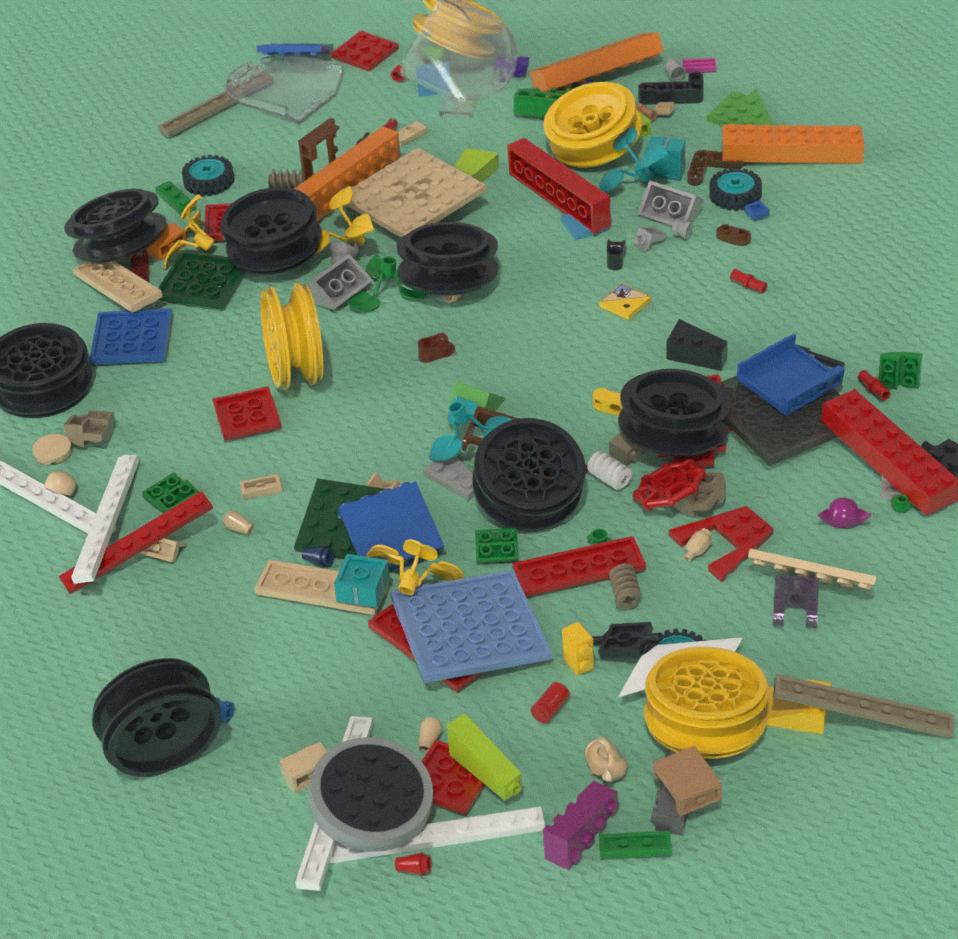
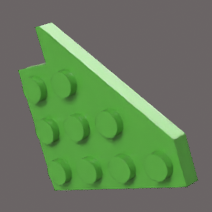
M754 89L748 96L732 91L707 115L708 122L720 126L728 124L773 125L757 89Z

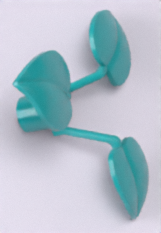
M629 127L615 139L613 148L616 151H620L626 147L638 163L634 168L635 174L624 169L618 171L614 168L603 176L599 189L604 193H608L623 180V173L634 177L636 180L640 178L644 183H648L654 177V172L649 166L668 157L669 154L661 144H655L645 151L644 158L640 162L629 147V144L634 142L637 137V130L634 127Z
M456 395L448 407L447 417L448 422L453 425L454 436L444 435L436 439L431 447L429 459L432 461H447L457 456L463 447L462 441L457 439V426L465 424L468 420H472L480 429L484 430L483 437H485L497 426L512 419L504 416H495L488 419L486 426H483L473 417L477 404Z

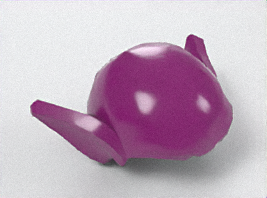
M839 497L830 503L829 509L819 513L818 517L832 527L845 529L860 525L871 517V514L859 509L854 500L847 497Z

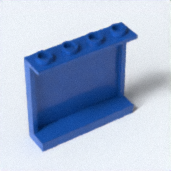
M795 333L783 338L774 345H770L752 357L741 361L737 367L736 379L785 416L840 386L843 383L845 370L840 365L829 369L795 344Z
M416 481L412 483L404 482L397 488H387L373 496H363L355 502H345L338 508L337 516L342 518L358 556L366 557L373 546L384 545L397 550L399 556L404 558V567L413 564L416 555L406 553L403 549L404 542L409 539L433 547L438 552V555L443 553L444 543ZM419 557L418 562L423 561L425 559ZM388 563L389 572L400 569V565Z

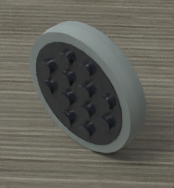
M356 738L334 746L316 764L309 784L310 809L319 827L336 842L360 851H386L406 844L422 830L432 808L433 786L424 764L410 750L395 742L381 738Z

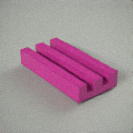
M715 58L682 59V66L685 68L686 73L716 72Z

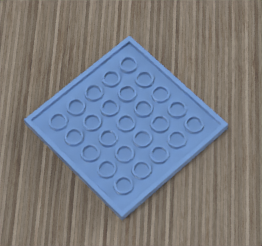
M514 570L416 587L414 595H405L399 590L390 591L391 601L424 683L552 659V651Z

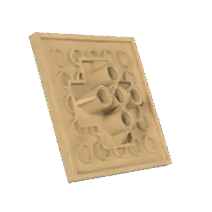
M416 148L352 187L353 197L346 206L360 214L367 213L372 221L402 238L418 227L442 220L486 192L487 186L424 150Z

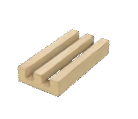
M279 474L239 482L243 500L283 492Z

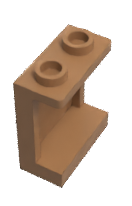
M695 746L653 762V777L655 780L661 779L673 796L679 816L722 800V783Z

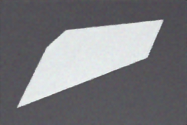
M742 638L657 645L640 657L619 697L645 690L646 677L653 665L671 652L702 646L723 648L735 652Z

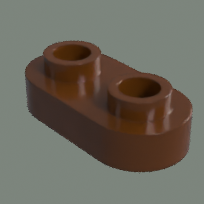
M723 224L716 230V237L720 241L738 246H746L751 243V233L746 229Z

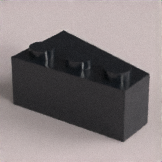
M678 319L666 341L667 360L722 371L727 361L728 341Z

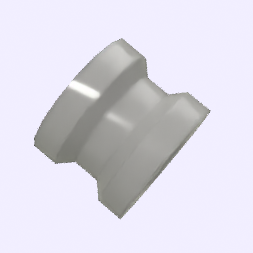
M679 218L676 219L672 230L673 236H682L684 239H689L693 230V223L690 221L683 222Z

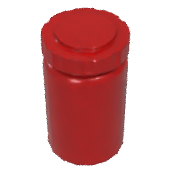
M553 682L532 706L531 713L533 717L539 722L548 723L569 699V690L563 684Z

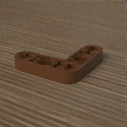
M698 150L694 153L689 167L687 183L692 186L701 185L708 167L737 169L743 168L744 162L743 160L722 161V152Z

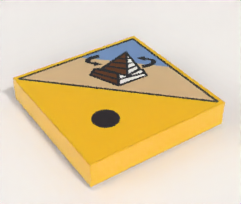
M621 283L599 301V307L630 320L651 302V296Z

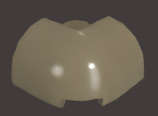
M88 411L87 415L78 417L74 414L64 423L65 434L72 443L80 447H85L89 441L92 443L110 441L114 430V412Z
M706 473L705 478L701 480L698 486V492L690 494L675 503L674 507L687 516L696 517L700 511H709L713 505H722L726 494V482L723 473Z

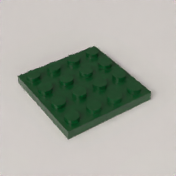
M182 250L158 287L163 295L158 300L224 309L245 272L238 269L226 256Z
M317 478L294 545L295 552L302 553L305 547L327 546L333 550L334 558L344 560L347 554L357 555L342 518L337 516L338 508L345 502H355L363 496L379 494L384 488Z

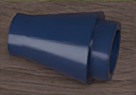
M327 546L305 547L302 550V559L326 567L333 563L334 552Z

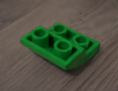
M914 352L881 353L878 378L881 384L886 388L895 390L898 389L899 385L919 389L923 354Z
M173 472L143 491L142 497L156 509L165 513L199 493V491L187 479L183 481Z
M517 529L475 530L476 563L518 561Z

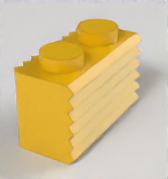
M580 622L563 628V658L568 667L575 672V675H580L595 667L593 662L594 638Z

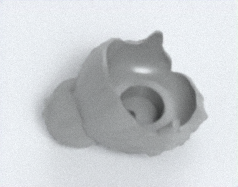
M334 240L330 246L331 264H335L347 254H350L355 259L359 253L357 241H355V244L348 245Z

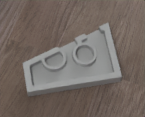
M457 456L447 461H434L423 470L425 477L469 501L475 496L472 485L473 474Z

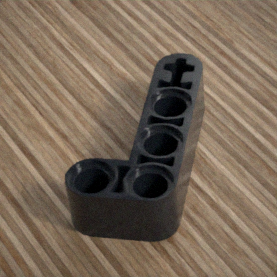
M700 72L690 73L688 81L645 82L638 85V102L644 105H657L662 102L696 104L704 100L703 74Z

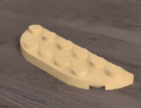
M754 549L749 550L748 557L754 560L753 564L763 567L770 565L777 569V572L790 574V571L802 578L810 579L811 576H815V578L819 579L818 581L831 584L833 580L840 583L839 585L852 588L853 585H858L859 588L871 590V587L875 586L877 579L876 576Z

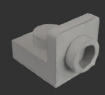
M639 227L634 244L645 251H649L651 243L664 241L666 234L655 227Z

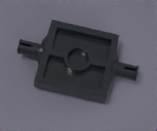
M950 439L937 446L927 441L923 442L921 447L958 478V444Z
M651 622L611 624L604 635L592 637L594 638V645H601L598 650L600 658L641 656L648 642H661L662 635L660 632L652 633L653 626Z

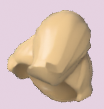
M606 738L594 739L589 742L585 755L591 774L602 776L607 782L617 781L626 774L628 767L627 759L619 755L618 749L612 742Z

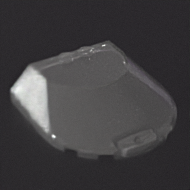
M437 0L408 49L401 68V76L456 101L484 100L489 98L490 95L500 92L510 82L517 65V46L510 30L494 15L465 0Z
M284 55V59L275 60L274 56L260 58V63L253 64L250 61L243 64L227 77L226 91L235 102L281 121L300 125L338 95L344 76V66L339 63L298 55Z

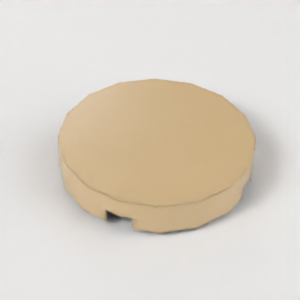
M50 434L38 439L33 444L32 452L35 460L41 464L51 465L53 462L58 464L71 455L72 445L66 436Z

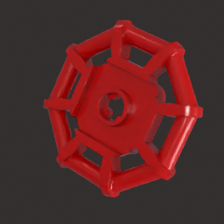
M692 459L670 464L668 462L663 463V466L641 477L637 490L633 492V499L641 503L645 510L665 506L674 507L675 503L690 494L698 492V486L701 480L705 478L706 471L704 468L697 466Z

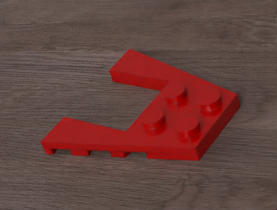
M744 506L669 530V537L680 547L687 545L689 539L696 531L705 528L710 532L713 530L717 531L731 543L736 550L708 565V571L722 583L725 580V576L730 572L733 573L742 560L749 558L750 549H758L773 535L774 528L748 506Z

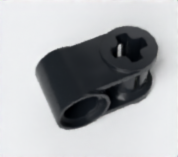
M607 240V268L610 270H620L623 268L624 256H626V240L622 242Z

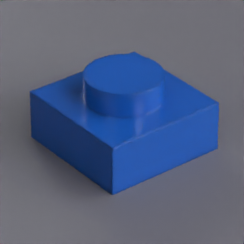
M760 200L746 205L744 212L754 221L768 216L770 211Z

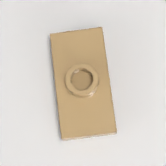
M415 121L398 130L400 145L404 146L428 133V127Z

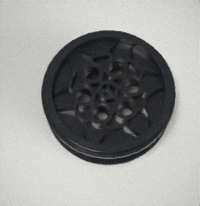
M287 187L265 188L237 199L224 212L220 225L222 237L227 242L226 253L228 258L238 269L256 275L278 274L304 264L317 252L322 238L321 227L316 221L317 210L315 204L305 193Z
M54 323L29 324L0 337V407L5 412L14 416L43 418L62 413L79 403L89 391L93 378L92 368L87 360L88 350L84 340L74 330Z
M537 418L510 420L490 431L478 446L472 477L474 495L486 514L502 526L515 528L517 531L523 532L545 530L563 522L576 509L582 495L586 474L585 459L573 437L558 425Z
M175 658L154 659L123 671L113 678L99 693L92 713V727L95 735L102 742V750L107 761L120 772L136 777L158 776L189 764L212 744L219 732L221 723L220 704L210 692V685L205 674L193 664Z

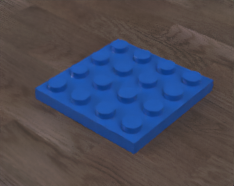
M333 44L257 45V52H262V55L329 54V51L333 50Z
M172 309L139 310L133 313L131 311L98 312L89 358L90 364L103 365L166 361Z

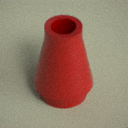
M420 852L396 857L395 869L397 872L402 871L421 876L431 872L432 861L430 854Z

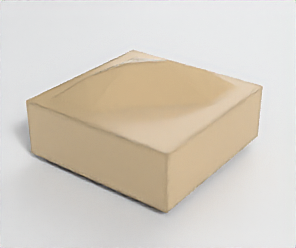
M658 103L653 110L657 112V115L671 114L675 109V103Z

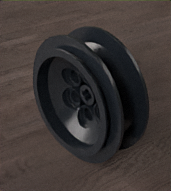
M123 189L99 196L79 207L64 226L67 236L79 239L73 247L74 256L82 261L106 263L129 257L152 245L167 226L166 218L163 215L152 213L158 206V196L151 191L142 189Z
M439 222L418 227L404 235L397 243V253L403 259L398 266V277L407 286L432 295L449 296L476 291L492 282L498 275V264L492 258L498 250V241L489 232L467 223Z
M659 369L630 379L621 390L620 402L623 409L618 417L619 429L631 443L649 452L672 457L697 455L718 447L728 435L729 425L726 417L731 410V398L720 384L702 374L682 369Z

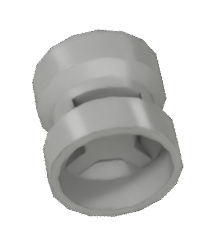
M673 58L665 63L664 69L673 81L683 79L686 70L677 59Z

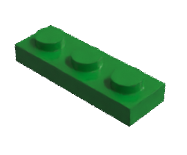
M171 181L164 182L155 187L156 193L182 216L185 207L191 200ZM196 205L191 210V212L196 210Z
M670 831L599 834L600 859L672 855Z

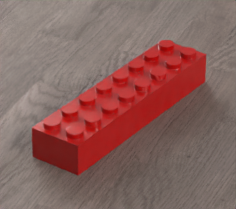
M525 138L507 145L509 175L563 213L571 215L591 230V233L596 234L611 226V199L608 194Z
M856 389L823 403L821 422L880 475L883 474V477L903 495H906L908 500L926 516L958 501V478Z

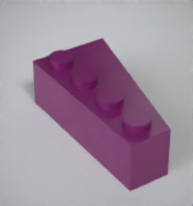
M593 780L577 796L576 803L570 802L566 806L564 815L558 814L553 818L554 824L552 826L546 825L543 828L545 859L568 871L574 863L577 864L584 850L593 844L597 833L605 828L610 816L615 815L618 811V791Z

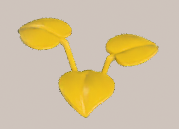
M350 186L337 192L329 203L331 210L335 211L339 208L350 226L344 233L345 238L332 232L327 233L325 229L321 230L322 238L316 253L328 245L330 236L338 238L345 243L355 244V241H357L358 247H360L365 242L363 234L375 230L371 217L367 213L358 216L353 223L345 214L343 206L349 204L353 197V190Z
M199 194L185 207L181 216L182 220L186 217L190 221L185 228V233L192 229L196 233L193 238L195 243L178 240L166 255L165 269H167L168 259L181 245H191L196 249L199 246L208 251L215 241L198 226V224H201V213L199 210H197L192 218L190 217L191 210L198 200L202 198Z
M409 539L403 544V549L406 553L416 555L412 568L407 569L406 572H404V558L399 556V552L393 548L375 545L366 555V557L388 560V563L400 565L398 590L405 595H414L416 587H420L421 582L430 572L448 581L464 578V574L459 567L442 561L438 564L432 563L419 578L418 572L415 571L419 557L425 560H436L438 552L433 547L421 544L416 540Z

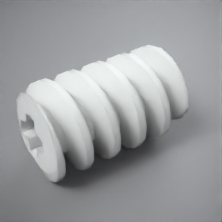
M599 451L592 455L587 465L589 473L595 475V477L606 482L607 485L612 486L616 490L624 488L633 476L632 469L627 468L626 465L621 464L617 460L615 461L609 454H602Z

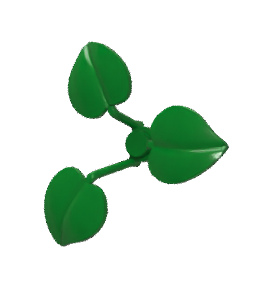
M376 254L365 268V272L371 278L378 279L374 294L371 296L366 292H358L349 298V306L361 312L376 310L380 306V301L375 297L377 296L382 279H391L394 275L399 287H401L400 294L403 297L417 300L429 294L417 291L401 282L398 277L399 270H396V259L394 257L386 256L381 259Z

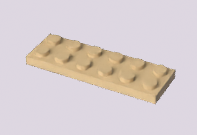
M87 261L73 268L75 276L132 313L163 297L160 289L115 261L106 263Z
M268 560L254 589L256 595L376 615L389 585L387 583L377 608L336 602L334 582L339 571Z

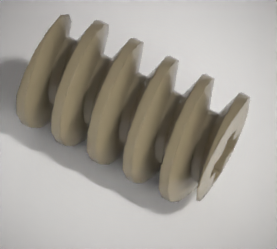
M273 169L268 177L269 188L288 187L294 189V187L304 182L302 169H300L299 174L296 173L295 169H293L292 174L289 173L288 169H286L285 174H283L281 169L276 174L275 169Z
M620 564L613 567L608 574L617 607L621 610H632L641 599L640 586L638 585L635 568L630 564Z

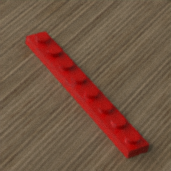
M203 491L106 547L95 579L212 510L213 506ZM75 567L59 576L69 594L90 583H73L71 576Z

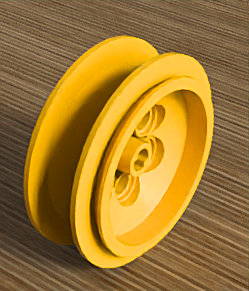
M595 82L572 89L557 99L547 111L543 126L545 134L550 140L554 156L566 165L585 168L608 163L627 152L626 147L616 151L613 148V143L622 132L626 131L629 127H634L637 130V137L634 142L629 144L631 148L640 136L642 119L636 109L634 96L626 87L612 82Z

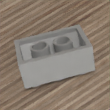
M649 181L637 214L671 226L674 225L678 218L682 219L683 222H693L698 217L704 200L696 195Z
M347 254L312 279L308 287L316 305L334 310L369 285L373 280L354 258Z

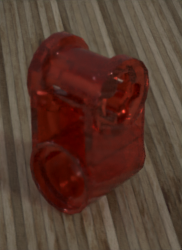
M445 333L421 338L418 341V359L423 363H430L437 359L449 357L455 351V345L449 342V338Z

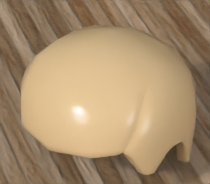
M60 470L50 473L44 486L57 493L71 496L75 491L76 481L68 472Z

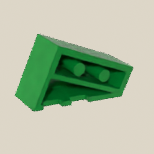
M540 88L518 89L513 95L514 114L521 117L534 116L538 119L545 118L552 104L562 95L569 92L571 88H566V91H556L555 88H550V91H540Z

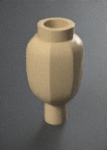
M702 528L691 536L686 545L687 553L683 557L685 561L691 562L694 557L702 555L712 542V534L709 530Z

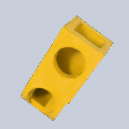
M597 388L593 391L594 409L619 416L623 409L620 402V393L612 392L605 388Z

